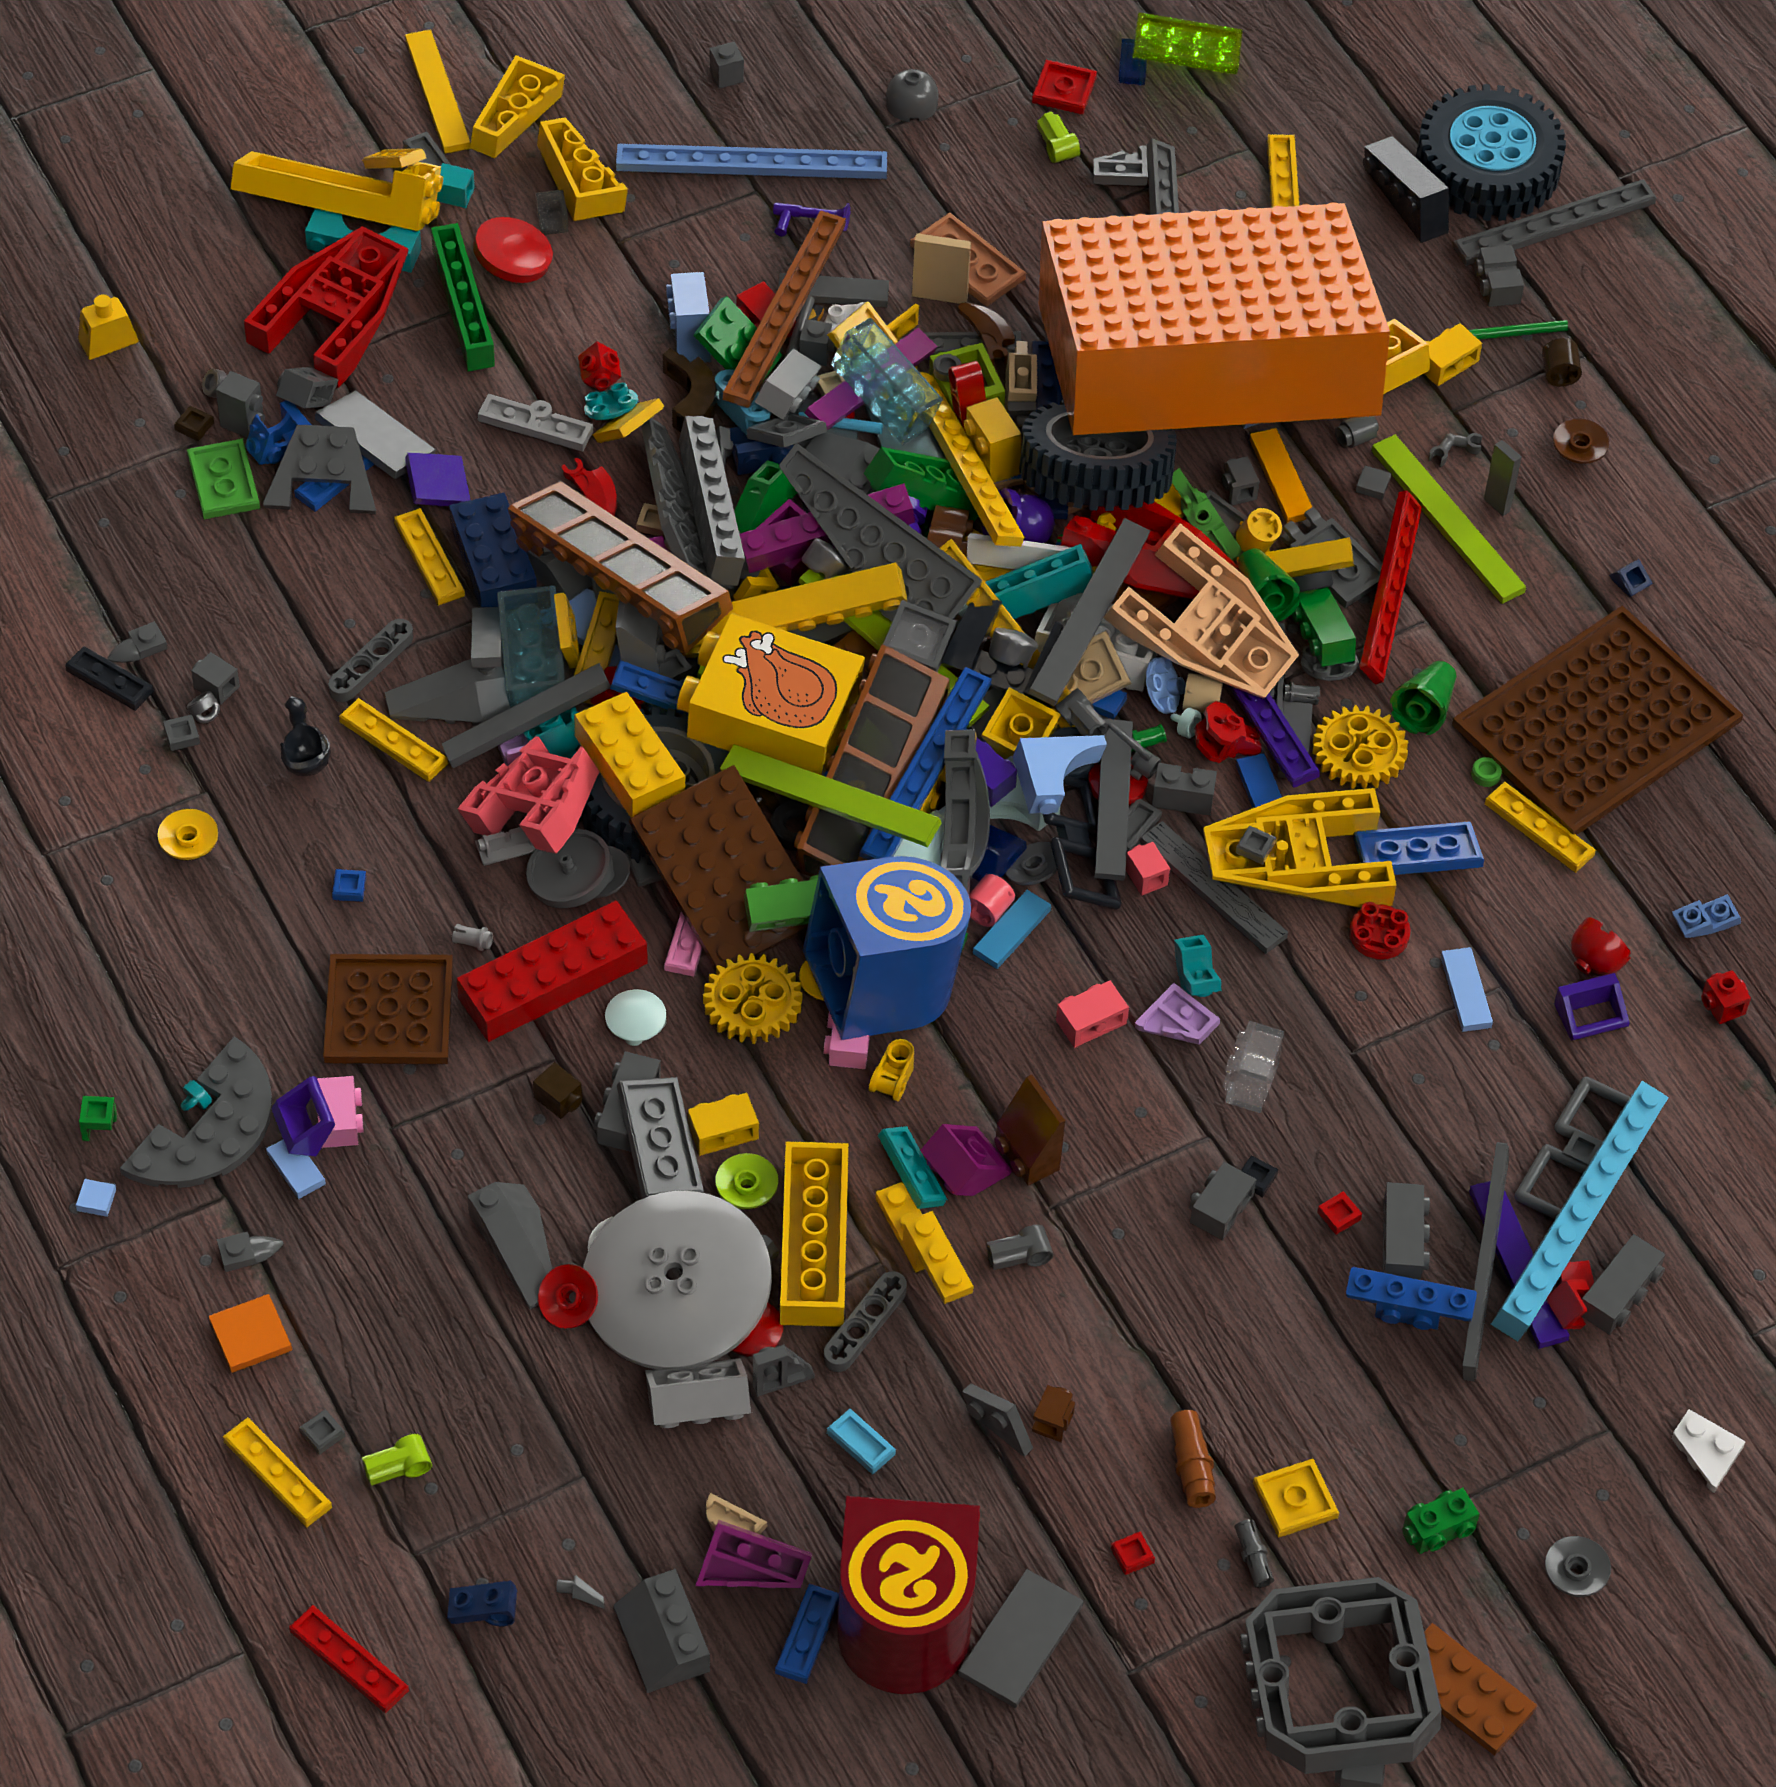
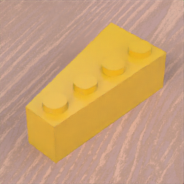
M516 55L473 126L470 149L496 158L562 97L565 75Z

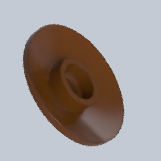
M1576 418L1567 420L1556 428L1553 444L1556 451L1563 458L1574 463L1588 464L1596 462L1605 456L1609 448V437L1599 424L1591 420Z

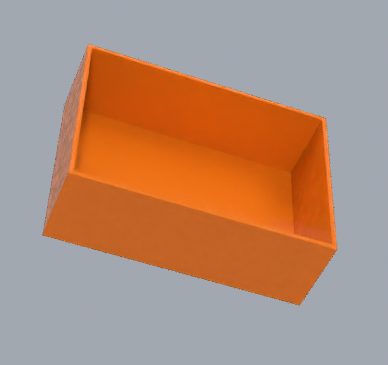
M1345 203L1303 204L1290 207L1274 206L1272 208L1249 207L1239 210L1220 209L1218 211H1191L1189 213L1166 212L1155 215L1137 214L1135 216L1121 217L1113 215L1104 218L1082 217L1080 219L1042 221L1039 308L1073 435L1381 416L1390 330Z

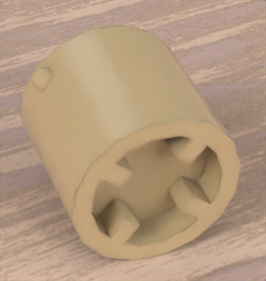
M1188 673L1182 710L1192 708L1204 714L1206 707L1215 701L1220 702L1223 683L1205 675Z

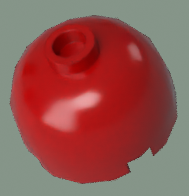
M1586 917L1572 936L1570 945L1572 954L1576 959L1574 964L1586 975L1590 972L1597 976L1617 973L1631 959L1629 957L1631 952L1616 933L1612 930L1609 933L1601 930L1600 928L1603 926V923L1591 917Z

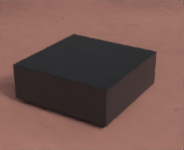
M1252 1155L1241 1170L1257 1179L1254 1193L1261 1197L1265 1195L1278 1175L1277 1168Z

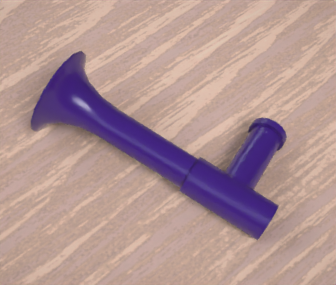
M775 202L773 214L781 215L775 228V234L781 237L787 234L791 217L816 219L820 210L846 218L843 229L846 232L850 221V204L847 203L842 209L826 210Z

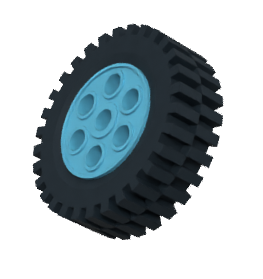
M1482 84V90L1477 91L1476 86L1471 85L1468 86L1467 93H1464L1459 88L1454 90L1453 97L1449 93L1443 95L1441 102L1436 100L1432 105V109L1429 108L1421 124L1416 158L1449 188V207L1452 204L1455 205V213L1461 215L1463 210L1469 211V218L1476 219V215L1479 213L1484 214L1483 220L1491 221L1492 215H1497L1498 221L1506 220L1509 213L1513 219L1519 218L1521 210L1528 215L1533 212L1534 206L1539 209L1544 205L1545 199L1548 201L1552 197L1553 191L1558 186L1566 148L1564 129H1560L1561 122L1559 119L1553 120L1554 112L1551 109L1543 112L1545 104L1540 100L1533 104V96L1528 93L1522 98L1519 96L1520 90L1512 88L1511 93L1504 92L1505 86L1497 85V91L1490 90V84Z

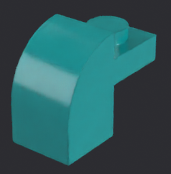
M1197 935L1174 939L1176 966L1182 989L1189 995H1196L1198 997H1206L1211 995L1212 992L1222 991L1221 979L1213 969L1211 945L1205 936Z

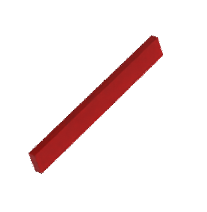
M1407 490L1398 493L1359 667L1375 685L1383 683L1385 679L1422 506Z

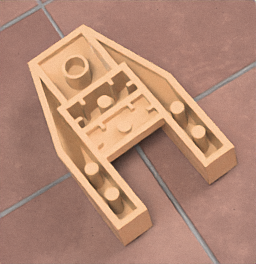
M1179 524L1156 552L1155 556L1200 591L1176 622L1173 623L1128 586L1106 613L1104 619L1126 637L1170 661L1264 699L1299 654L1249 579L1182 524Z

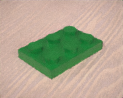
M725 296L718 301L693 336L725 370H735L757 327L728 296ZM778 352L766 377L777 364L779 359L782 357V354L780 352Z

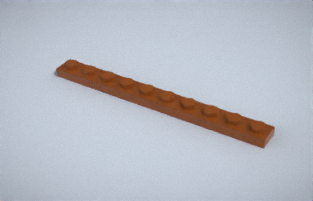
M820 210L724 389L722 400L746 408L750 407L845 227L846 218Z

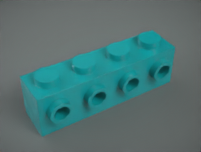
M1079 544L986 581V584L997 598L1002 601V604L1011 616L1016 619L1051 604L1059 603L1076 594L1083 593L1094 571L1082 544Z

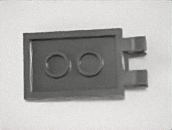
M1312 507L1304 513L1307 519L1301 524L1308 531L1307 534L1304 535L1293 521L1284 525L1283 530L1286 533L1281 535L1280 539L1290 546L1289 548L1350 537L1354 566L1330 570L1333 577V585L1329 589L1333 597L1345 609L1377 588L1382 567L1333 518L1325 521L1320 513Z

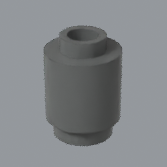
M1374 416L1352 417L1342 421L1335 428L1336 439L1343 448H1353L1376 438L1377 431L1379 430L1378 422Z

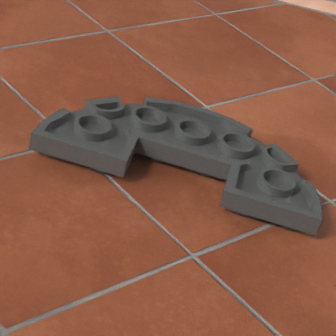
M234 1036L197 1079V1083L218 1099L184 1138L158 1124L120 1167L121 1175L141 1184L154 1187L164 1184L178 1185V1188L204 1184V1180L219 1174L224 1176L245 1162L260 1145L267 1132L273 1104L271 1085L267 1072L252 1049Z

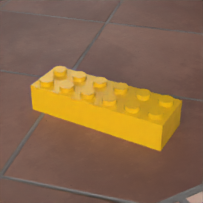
M786 1142L780 1325L841 1327L844 1323L848 1143Z

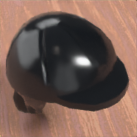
M291 696L284 705L289 711V719L293 728L285 736L284 744L280 743L281 759L288 771L297 776L316 775L329 762L331 754L330 743L318 728L307 724V707L304 701Z

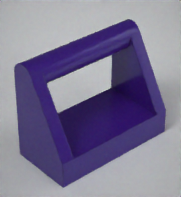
M1615 973L1558 987L1554 1005L1571 1041L1629 1026V1018L1621 987ZM1606 1001L1610 1002L1616 1017L1576 1027L1572 1010Z
M314 1076L307 1078L277 1099L271 1108L289 1154L316 1157L335 1127L334 1119L320 1084ZM311 1098L320 1118V1122L314 1126L305 1108Z

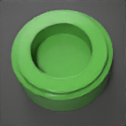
M1490 757L1479 758L1473 764L1472 779L1480 786L1492 787L1500 781L1502 769Z

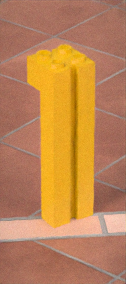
M251 151L234 162L231 189L419 231L425 227V224H429L438 216L440 203L437 202V195L443 186V176L440 175L441 166L416 162L408 165V168L403 171L395 170L391 183Z

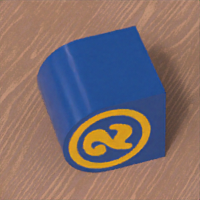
M907 856L886 857L820 867L803 953L841 1040L919 1028L933 1022L945 1011L951 997L971 914V902L965 887L945 868L924 859Z

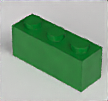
M1329 587L1299 592L1300 602L1292 613V618L1295 623H1299L1303 639L1308 640L1312 656L1317 657L1322 667L1355 661L1356 637Z

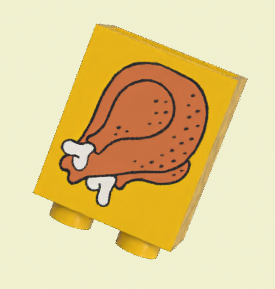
M731 613L721 634L708 631L705 635L698 656V665L706 667L701 678L698 679L688 675L680 690L677 709L689 713L687 737L730 751L735 744L824 776L831 754H834L837 747L839 733L841 729H845L848 722L849 709L853 703H856L859 697L858 689L863 677L865 657Z

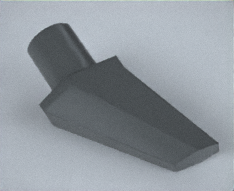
M574 1575V1580H557V1593L572 1594L573 1599L605 1609L604 1597L578 1576Z

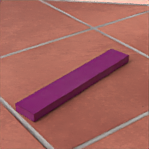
M919 328L915 329L806 409L805 414L809 418L826 422L827 430H829L892 384L897 376L907 373L933 354L938 346Z

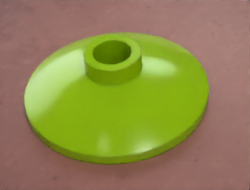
M751 1153L738 1154L728 1158L719 1167L715 1180L716 1189L723 1200L735 1207L753 1209L766 1204L773 1198L778 1188V1174L775 1167L766 1158ZM747 1184V1185H751L752 1187H751V1188H743L742 1186Z

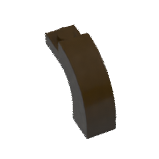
M669 348L662 354L663 373L685 388L689 393L686 398L672 408V427L681 433L685 416L714 418L716 410V384L711 369L700 357H697L690 363L684 355H679Z

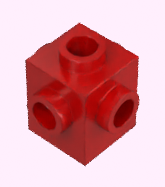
M598 341L578 356L581 379L588 386H592L602 392L622 377L617 351Z
M1733 970L1723 974L1715 973L1706 980L1701 995L1704 1007L1712 1012L1719 1025L1746 1015L1751 1000L1746 984L1737 977Z

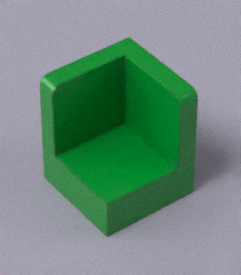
M83 1096L79 1125L82 1141H89L91 1129L112 1130L113 1122L117 1121L114 1097Z

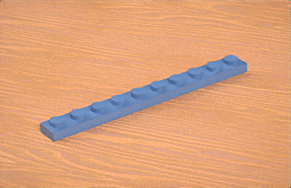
M617 144L616 171L887 179V152Z

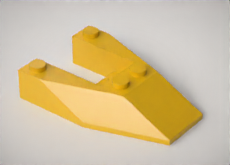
M1375 788L1287 795L1203 827L1212 879L1274 893L1361 908L1366 902L1393 906L1397 885L1391 861L1332 866L1326 837L1354 835L1356 831L1377 830L1380 809ZM1249 826L1276 837V843L1263 865L1236 853V847Z

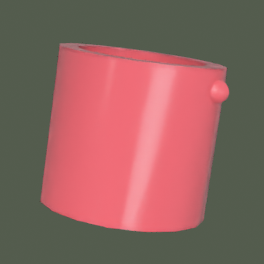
M986 874L969 893L971 902L970 918L982 926L992 927L1015 900V894L1011 886L997 875Z

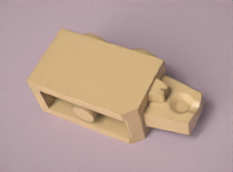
M1016 341L1015 353H1008L1005 378L1006 411L1008 401H1036L1037 355L1028 354V343L1026 341Z

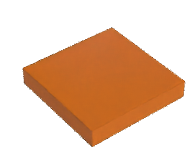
M269 1294L209 1316V1322L231 1373L292 1351L289 1338Z

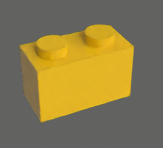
M1461 323L1451 329L1444 330L1435 339L1426 341L1429 344L1430 371L1424 374L1437 386L1479 362L1482 342Z
M747 1093L729 1095L722 1100L712 1103H700L688 1109V1125L699 1156L759 1139V1122Z

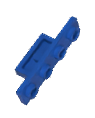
M1352 1267L1350 1270L1346 1290L1347 1298L1377 1303L1375 1318H1381L1384 1322L1391 1324L1399 1322L1411 1324L1421 1330H1438L1440 1316L1470 1322L1473 1317L1477 1292L1474 1290Z

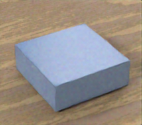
M84 1179L76 1203V1210L107 1217L116 1193L115 1184Z

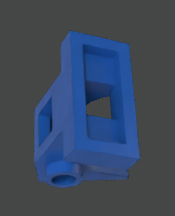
M287 400L281 402L282 421L268 429L261 421L259 415H255L253 423L250 425V432L245 447L259 465L280 462L297 424L311 425L294 403ZM281 439L284 440V442L275 443V442H277V441H279V440H281Z

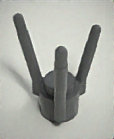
M1109 723L1108 727L1136 751L1131 759V765L1134 768L1130 769V776L1138 781L1142 776L1150 779L1157 771L1158 763H1161V759L1143 748L1136 740L1131 739L1113 723Z

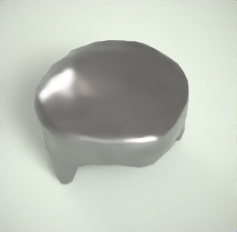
M820 538L813 540L802 557V562L812 571L824 574V580L837 575L841 576L850 570L837 549Z
M996 628L991 640L989 655L996 661L1004 664L1017 666L1022 663L1023 668H1026L1033 653L1038 648V644L1025 633L1006 628Z

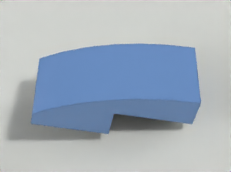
M1728 894L1703 905L1698 900L1672 911V915L1685 938L1708 935L1741 924V917Z

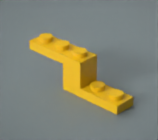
M903 1182L877 1191L876 1200L915 1273L924 1269L927 1271L943 1303L946 1304L973 1293L974 1286L933 1211L922 1215Z

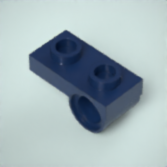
M512 1581L450 1588L447 1619L452 1624L485 1620L488 1624L494 1626L512 1625L515 1622L516 1585Z

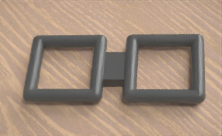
M1583 1077L1554 1126L1558 1134L1570 1139L1564 1151L1549 1144L1543 1145L1514 1195L1517 1202L1554 1220L1561 1209L1530 1194L1549 1159L1583 1174L1602 1144V1140L1569 1125L1587 1093L1591 1091L1622 1107L1626 1105L1630 1096L1590 1077Z

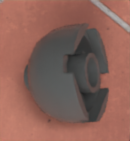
M918 69L902 70L888 83L886 92L887 109L895 118L910 122V118H919V121H924L933 116L938 109V87L928 73Z

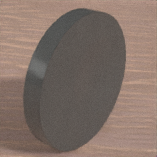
M575 829L557 854L535 849L527 865V881L534 895L548 906L555 908L580 906L594 899L607 886L613 873V857L607 844L600 836L587 830Z

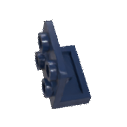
M739 427L730 428V439L733 442L731 454L738 475L756 472L767 460L780 464L793 447V445L784 448L747 439V435Z

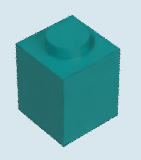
M442 163L440 175L443 176V186L441 191L438 192L437 201L466 208L475 189L474 170Z

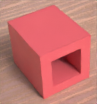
M1154 842L1135 846L1126 855V872L1141 896L1168 886L1170 867Z

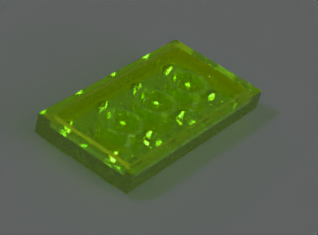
M1138 12L1133 57L1237 75L1242 29Z

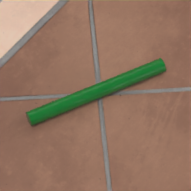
M1567 320L1470 329L1469 331L1478 340L1568 331Z

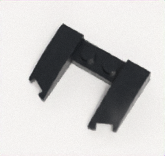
M992 600V606L974 607V602H971L942 660V666L959 676L964 668L967 667L992 678L990 687L1006 693L1010 687L1052 709L1053 705L1028 693L1064 626L1058 621L1055 622L1034 669L1029 667L1023 668L1021 664L1017 666L1007 665L993 659L988 652L982 651L1002 601Z

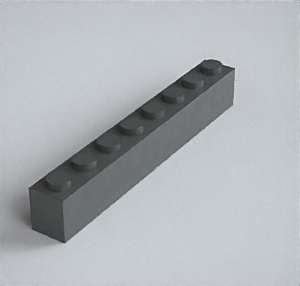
M685 416L678 444L708 578L717 584L738 586L745 556L713 418Z

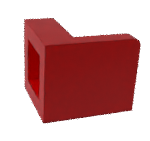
M1565 1279L1546 1298L1563 1329H1582L1586 1325L1582 1316L1587 1312V1308L1581 1298L1586 1295L1590 1287L1585 1279Z

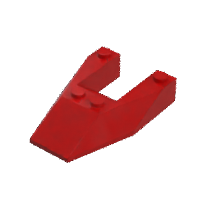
M363 226L288 271L244 320L246 343L270 354L310 309L340 323L337 329L313 354L314 368L339 379L336 385L339 388L356 369L385 316L406 260L408 248Z
M1155 501L1149 505L1143 502V507L1139 508L1129 505V510H1121L1119 506L1114 507V511H1105V507H1098L1097 511L1092 510L1090 518L1096 521L1101 514L1105 512L1111 513L1116 519V522L1113 523L1116 529H1119L1124 518L1150 530L1145 544L1124 580L1126 584L1136 588L1194 599L1200 591L1155 556L1156 552L1179 524H1182L1238 570V566L1202 531ZM1075 515L1064 528L1060 546L1074 547L1082 544L1091 566L1098 567L1117 531L1094 523L1089 518Z

